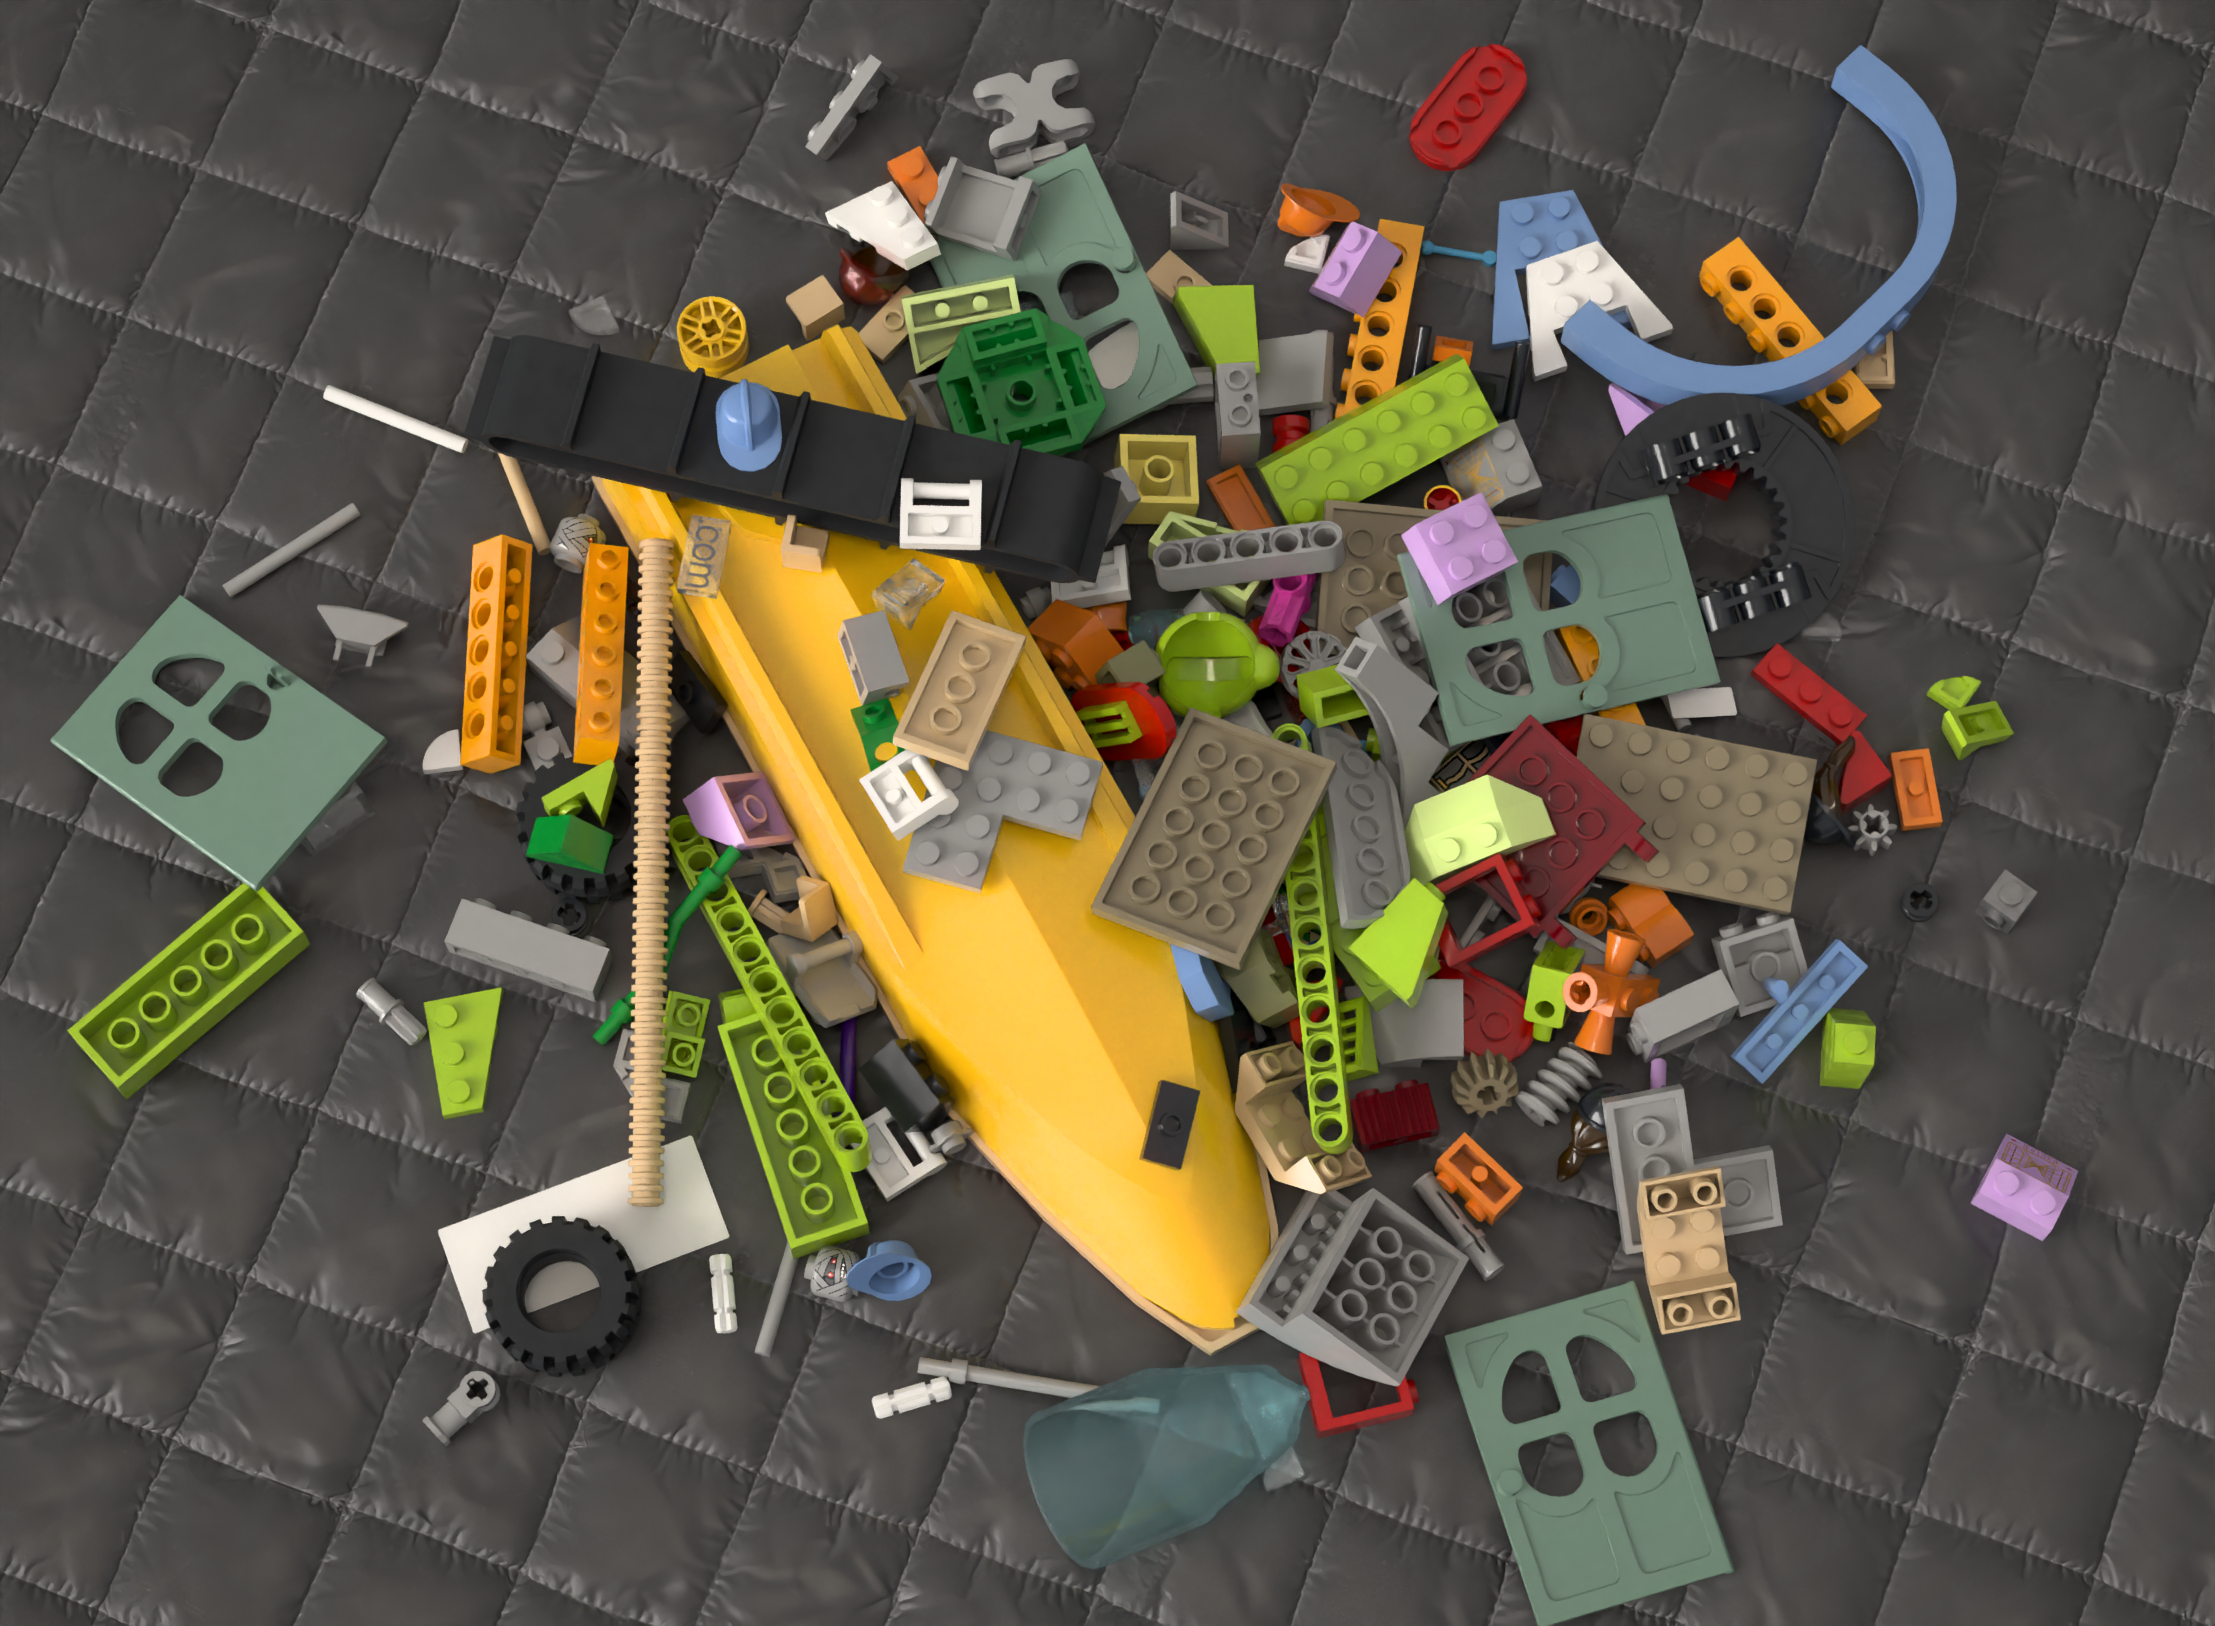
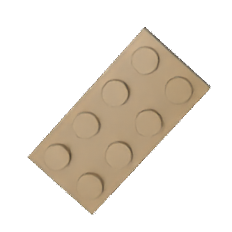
M952 610L893 735V745L969 771L1026 645V636Z

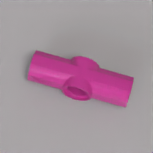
M1318 573L1273 579L1274 591L1259 626L1260 637L1268 641L1270 645L1284 647L1286 643L1292 642L1301 617L1311 608L1310 594Z

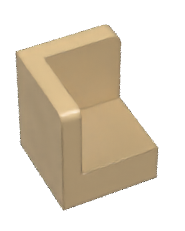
M824 275L819 276L786 297L788 306L802 325L803 336L807 341L845 319L844 304Z
M788 514L781 545L783 567L822 573L830 538L829 531L798 526L796 516Z
M802 875L796 880L800 897L799 907L781 920L783 934L814 942L837 925L838 919L830 883Z

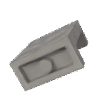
M951 156L948 165L944 166L939 173V188L935 198L928 203L925 209V226L931 233L936 234L938 238L1016 261L1042 191L1031 179L1019 176L1018 181L966 166L959 158Z

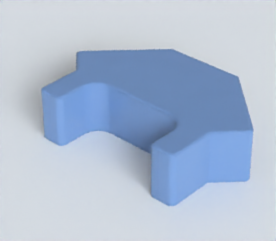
M1170 944L1179 981L1195 1013L1209 1022L1233 1015L1234 1010L1230 998L1231 987L1226 980L1220 977L1212 959Z

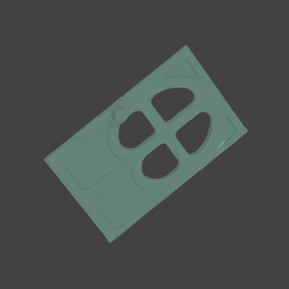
M1085 143L1021 175V177L1033 180L1042 191L1016 261L938 238V241H936L941 255L930 259V262L942 288L1013 274L1017 295L1030 294L1037 296L1042 301L1049 319L1065 326L1082 337L1085 344L1091 337L1123 321L1129 320L1136 324L1139 350L1135 367L1129 379L1120 387L1108 389L1101 385L1096 374L1106 403V412L1085 444L1199 388ZM1083 263H1096L1105 266L1112 272L1118 285L1119 296L1117 300L1082 319H1072L1059 291V285L1064 274L1073 266ZM1118 270H1120V271H1127V270H1129L1130 272H1129V273H1121V272H1119ZM1024 394L1012 396L1013 399L1019 402L1029 400Z
M1668 494L1503 530L1502 532L1518 560L1516 564L1501 573L1512 609V615L1508 620L1473 628H1462L1456 623L1452 615L1453 598L1437 605L1410 552L1397 555L1434 689L1439 692L1436 698L1450 747L1514 732L1530 714L1544 725L1721 682ZM1547 552L1555 553L1565 558L1576 570L1580 579V593L1576 601L1571 605L1539 611L1532 603L1523 571V561L1528 556ZM1579 626L1589 631L1597 641L1599 648L1598 665L1593 676L1588 681L1568 686L1560 685L1553 678L1543 636L1548 631ZM1509 640L1518 641L1522 646L1532 681L1531 693L1526 696H1512L1501 694L1482 685L1471 676L1467 669L1466 656L1468 651ZM1584 690L1583 700H1580L1581 692Z
M181 595L176 598L87 700L51 738L53 745L255 891H259L388 742L377 731ZM188 658H205L224 664V673L199 702L193 706L183 705L155 684L158 672L165 665L173 661ZM272 678H273V679L275 680V682H274L273 687H272V689H271V688H270V682H271V680H272ZM245 685H252L269 696L271 701L270 718L264 729L255 737L242 741L234 740L214 727L212 720L239 688ZM135 702L146 703L174 723L173 731L142 764H134L128 761L121 748L119 739L120 717L124 710ZM200 742L222 758L223 771L221 777L215 785L203 793L189 797L178 796L162 785V776L191 743Z
M1628 1281L1626 1284L1443 1337L1538 1626H1552L1715 1576L1731 1574L1735 1571L1635 1281ZM1588 1337L1611 1348L1624 1360L1632 1371L1635 1378L1634 1389L1595 1402L1585 1401L1580 1395L1567 1356V1344L1575 1338ZM1526 1352H1536L1541 1354L1547 1363L1560 1402V1410L1554 1414L1513 1424L1505 1418L1502 1410L1504 1379L1516 1357ZM1639 1412L1645 1415L1651 1424L1657 1443L1656 1454L1652 1463L1643 1472L1635 1476H1620L1610 1471L1604 1464L1593 1429L1600 1422ZM1559 1434H1566L1571 1437L1583 1471V1479L1578 1489L1572 1494L1558 1497L1542 1494L1532 1488L1526 1481L1519 1462L1518 1452L1521 1446Z

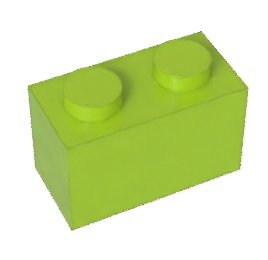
M1338 664L1296 675L1300 710L1316 728L1369 715L1368 710L1355 690L1335 671Z

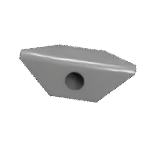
M322 604L317 606L321 616L336 637L333 661L339 662L342 649L368 654L366 668L372 669L375 656L384 655L387 640L408 628L409 625L407 621L381 613L346 606Z

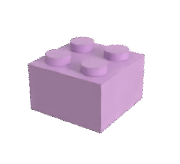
M1482 492L1415 524L1401 535L1437 605L1503 573L1518 562Z

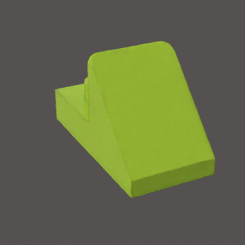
M1997 701L1949 710L1944 714L1941 726L1958 760H1963L1981 746L2004 742L2014 734Z
M610 758L541 797L548 815L571 814L576 816L583 809L582 806L588 803L601 826L604 827L618 779L615 765Z

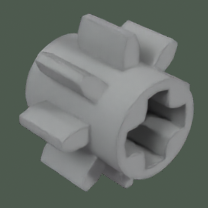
M1869 804L1863 815L1857 811L1853 812L1851 820L1856 825L1849 826L1847 831L1851 836H1854L1856 845L1853 849L1855 851L1861 847L1862 849L1869 850L1870 856H1874L1879 845L1884 849H1889L1892 841L1886 835L1894 834L1897 829V825L1889 824L1887 819L1889 810L1883 812L1876 811L1873 805ZM1872 826L1878 830L1871 834L1865 831V829H1869Z

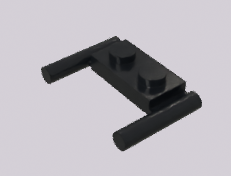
M1417 325L1408 380L1436 365L1430 363V365L1426 364L1432 326ZM1515 342L1509 378H1505L1504 375L1471 370L1493 415L1512 419L1518 417L1531 345L1529 342Z

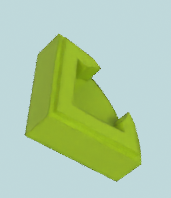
M1969 676L1942 679L1936 682L1926 695L1949 710L1962 708L1968 704L1979 688L1981 681Z

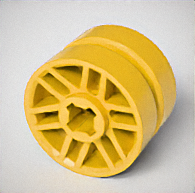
M703 297L690 303L680 314L677 322L680 351L684 363L692 372H695L700 367L705 369L706 376L721 378L742 367L748 357L749 339L743 313L734 303L721 297Z

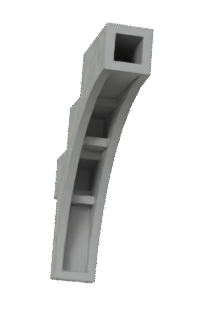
M1355 637L1335 671L1355 690L1368 710L1378 736L1382 763L1389 772L1397 789L1405 831L1414 804L1441 794L1428 782L1439 769L1441 761L1449 749L1419 727L1422 719L1429 713L1432 703L1439 692L1379 645Z

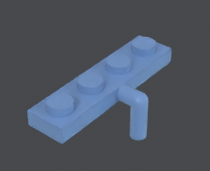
M1835 939L1790 990L1786 981L1774 977L1766 978L1763 982V988L1778 1004L1733 1052L1731 1057L1758 1083L1763 1084L1868 966L1841 940Z

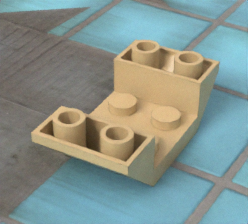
M1293 1041L1247 1052L1240 1057L1235 1113L1275 1181L1314 1193L1325 1194L1367 1181L1372 1177L1365 1164L1364 1157L1355 1148L1353 1143L1343 1153L1329 1154L1323 1151L1314 1139L1311 1123L1304 1112L1303 1105L1292 1092L1294 1088L1306 1080L1304 1056L1296 1048Z
M1720 1166L1639 1181L1637 1213L1646 1279L1662 1335L1741 1320L1737 1286L1729 1273L1720 1210V1207H1725L1726 1203Z

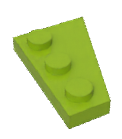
M502 987L424 1002L444 1119L484 1112L492 1066L491 1058L494 1040H496L499 1009L500 1005H502L504 993Z

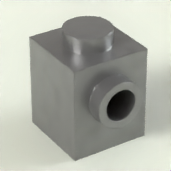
M2005 869L1985 895L1975 913L1982 917L1989 926L2007 935L2038 892Z

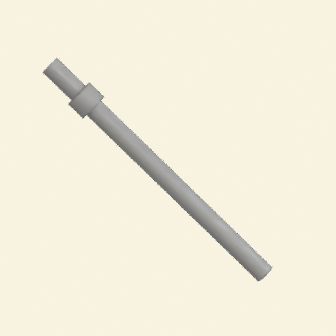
M924 1357L919 1359L917 1373L939 1377L944 1376L949 1378L951 1383L965 1385L966 1381L1147 1411H1158L1160 1396L973 1366L968 1365V1360L953 1358L952 1362Z

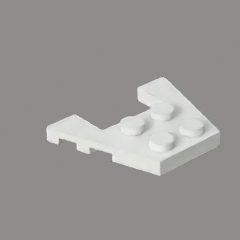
M1598 241L1528 264L1526 267L1528 315L1530 317L1531 333L1530 347L1533 365L1532 377L1534 382L1566 371L1568 365L1555 334L1563 332L1565 322L1589 300L1593 301L1609 315L1625 311L1635 335L1645 342L1672 334L1673 327L1669 320Z

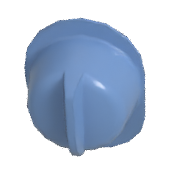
M742 379L739 384L732 385L725 390L717 401L715 413L718 444L722 456L729 465L740 471L755 472L765 469L773 463L781 451L780 409L776 396L769 388L758 383H751L747 379Z
M888 1240L871 1244L866 1258L856 1263L848 1271L846 1280L848 1286L857 1291L871 1294L887 1301H901L923 1292L930 1284L932 1274L929 1266L919 1260L914 1248L907 1242Z

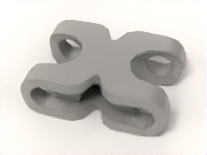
M1064 59L1038 65L1032 72L1030 83H1026L1018 74L1010 72L987 78L975 86L973 95L980 108L984 110L1004 109L1014 116L1011 123L994 130L990 136L988 145L994 157L1005 158L1025 152V147L1028 146L1032 150L1036 147L1038 135L1040 134L1050 143L1064 141L1065 144L1091 135L1096 127V123L1088 109L1084 107L1065 109L1055 102L1057 95L1073 89L1078 83L1080 71L1076 62L1071 59Z

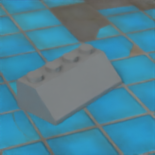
M581 615L553 627L525 656L530 671L575 710ZM624 650L620 740L618 746L636 762H639V757L635 756V751L639 749V745L635 741L637 737H640V733L636 732V725H640V720L636 719V713L640 712V708L636 707V702L640 700V696L636 694L637 688H640V684L636 682L637 676L641 675V671L637 670V664L640 662ZM673 694L668 696V701L672 702V707L668 708L671 720L667 721V725L671 726V732L667 733V737L671 739L690 720Z

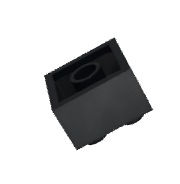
M893 1039L858 1070L905 1133L934 1131L942 1125L955 1103L948 1093L950 1087L940 1074L930 1069L924 1061L927 1058L925 1052L916 1042L909 1039Z

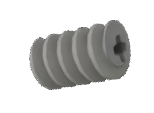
M1568 1042L1569 1048L1561 1047L1557 1053L1558 1059L1551 1058L1547 1062L1548 1070H1539L1536 1074L1537 1081H1528L1525 1086L1526 1092L1521 1091L1514 1097L1520 1109L1539 1126L1544 1127L1545 1120L1557 1125L1560 1120L1555 1113L1556 1109L1567 1114L1570 1112L1571 1109L1565 1100L1570 1098L1575 1102H1579L1581 1097L1576 1090L1578 1086L1586 1091L1592 1089L1587 1079L1589 1075L1597 1080L1603 1078L1595 1061L1575 1043Z

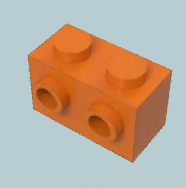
M1465 1132L1437 1159L1434 1172L1437 1174L1435 1177L1436 1181L1448 1193L1453 1194L1456 1192L1467 1202L1464 1205L1466 1210L1477 1221L1482 1222L1485 1219L1491 1226L1519 1199L1523 1189L1510 1174Z

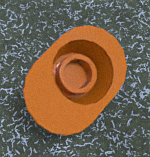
M1284 183L1280 187L1285 198L1280 208L1278 227L1285 232L1300 237L1309 236L1315 238L1320 236L1334 221L1355 222L1359 220L1360 212L1358 208L1341 196L1322 190L1300 188L1288 183Z

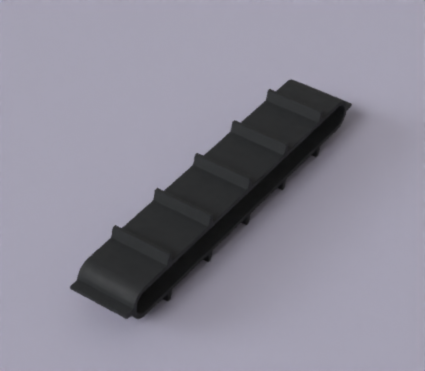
M516 335L511 340L497 336L493 338L464 435L482 442L488 448L500 454L565 469L568 476L573 478L577 473H582L669 493L671 499L677 502L681 497H686L775 518V523L781 526L787 521L788 514L795 515L799 524L877 541L880 543V548L885 550L890 545L900 547L901 478H913V482L970 484V480H982L980 550H912L984 566L985 573L989 574L998 569L1056 583H1073L1078 580L1096 583L1121 481L1104 476L1099 469L1092 465L1022 448V441L1015 440L1011 445L916 424V417L909 416L903 421L811 400L810 392L804 391L798 397L770 390L776 396L780 409L781 451L776 460L765 469L755 472L740 471L729 465L721 454L718 444L715 413L717 401L722 393L732 385L739 383L706 376L705 369L700 367L693 373L601 352L600 345L595 343L588 349L530 335ZM913 498V505L969 506V500Z

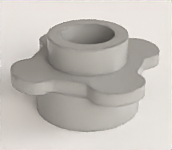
M958 1120L945 1123L931 1133L935 1144L929 1147L930 1153L943 1151L945 1155L957 1153L966 1146L965 1139L972 1135L974 1131L972 1128L964 1130Z

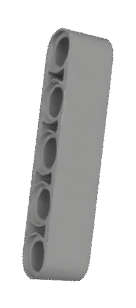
M1316 521L1167 541L1155 548L1152 559L1159 586L1166 591L1177 592L1329 572L1343 565L1346 552L1341 527L1332 521Z

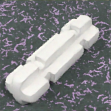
M729 1254L712 1255L709 1258L710 1272L714 1275L711 1278L713 1309L714 1312H717L714 1315L715 1329L717 1333H732L738 1328L736 1313H733L736 1305L732 1275H730L733 1272L732 1260Z
M942 1376L930 1380L931 1383L925 1385V1382L897 1389L893 1391L894 1394L889 1396L888 1393L874 1396L872 1404L877 1418L882 1419L892 1416L893 1412L899 1410V1413L930 1405L931 1400L936 1399V1402L950 1399L952 1391L947 1377Z

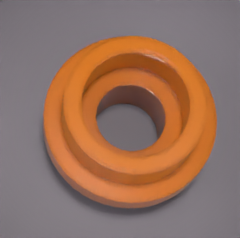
M1586 897L1577 901L1572 906L1569 913V922L1572 926L1594 936L1605 929L1608 920L1606 912L1608 910L1599 899ZM1593 911L1590 918L1582 919L1587 912Z

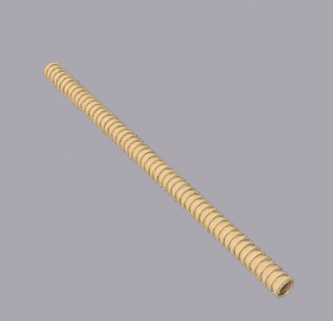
M649 538L639 542V548L643 550V553L639 554V561L642 562V565L638 568V572L642 574V578L638 579V585L642 586V590L638 591V597L642 598V602L638 603V609L642 610V614L638 615V622H641V627L637 629V633L641 635V639L637 640V646L641 647V651L637 652V658L641 659V663L637 664V670L641 671V675L637 676L636 681L640 684V688L636 690V694L640 696V700L636 702V707L640 708V712L636 713V719L640 720V725H636V732L640 733V737H637L635 741L639 745V749L635 751V756L639 757V762L635 763V768L639 769V774L635 775V781L639 782V786L635 787V793L639 794V797L634 801V805L638 806V811L634 813V817L638 819V823L634 824V830L638 831V836H634V842L638 843V848L634 849V855L638 857L633 862V867L637 868V873L633 874V879L637 880V885L633 886V892L637 893V898H633V904L637 905V910L633 911V917H636V922L632 924V929L636 930V935L632 936V941L636 942V947L632 948V954L636 955V960H632V966L636 967V972L632 973L635 985L631 986V991L635 992V997L631 998V1003L635 1004V1010H631V1016L635 1017V1022L631 1023V1029H635V1034L630 1037V1040L634 1042V1047L630 1048V1053L634 1054V1060L630 1061V1066L634 1067V1072L630 1073V1078L634 1079V1085H630V1091L634 1092V1096L629 1099V1103L633 1104V1110L629 1111V1116L633 1117V1122L629 1123V1128L633 1129V1135H629V1141L633 1142V1147L629 1148V1154H633L632 1160L628 1161V1166L632 1167V1173H628V1178L632 1179V1185L628 1186V1191L632 1192V1198H628V1204L637 1207H658L660 1204H664V1199L660 1198V1192L664 1191V1186L660 1185V1179H664V1173H660V1167L664 1166V1161L660 1160V1154L665 1152V1149L661 1148V1142L665 1141V1136L661 1135V1129L665 1128V1123H661V1117L665 1116V1111L661 1110V1104H665V1098L661 1097V1092H664L666 1086L662 1085V1079L666 1078V1073L662 1072V1067L666 1066V1061L662 1060V1054H666V1048L662 1047V1042L666 1041V1036L662 1035V1030L666 1029L667 1026L663 1022V1017L667 1016V1011L663 1010V1005L667 1004V998L663 997V992L667 991V986L663 985V980L667 979V973L663 972V967H667L668 964L664 960V955L668 954V949L664 948V943L668 941V936L664 935V930L668 929V924L664 923V918L668 917V911L664 910V906L668 905L669 901L665 898V893L669 892V887L665 886V881L669 879V874L665 873V868L669 867V862L665 861V856L669 855V849L665 848V844L669 843L666 831L670 830V825L666 824V819L670 818V812L666 811V807L670 806V800L666 799V795L670 794V788L666 787V782L670 781V775L667 774V770L671 768V763L667 762V758L671 756V751L667 750V745L671 744V738L667 737V733L671 732V726L667 725V721L671 720L668 708L672 707V702L668 701V696L672 695V690L668 688V684L672 683V677L668 676V672L672 671V665L668 664V660L672 659V652H669V647L673 645V641L669 639V635L673 633V628L669 627V623L673 622V616L669 615V611L673 610V604L669 602V599L673 598V591L670 590V586H673L674 580L670 578V574H673L674 567L670 566V562L674 561V555L670 554V550L674 549V543L668 539Z

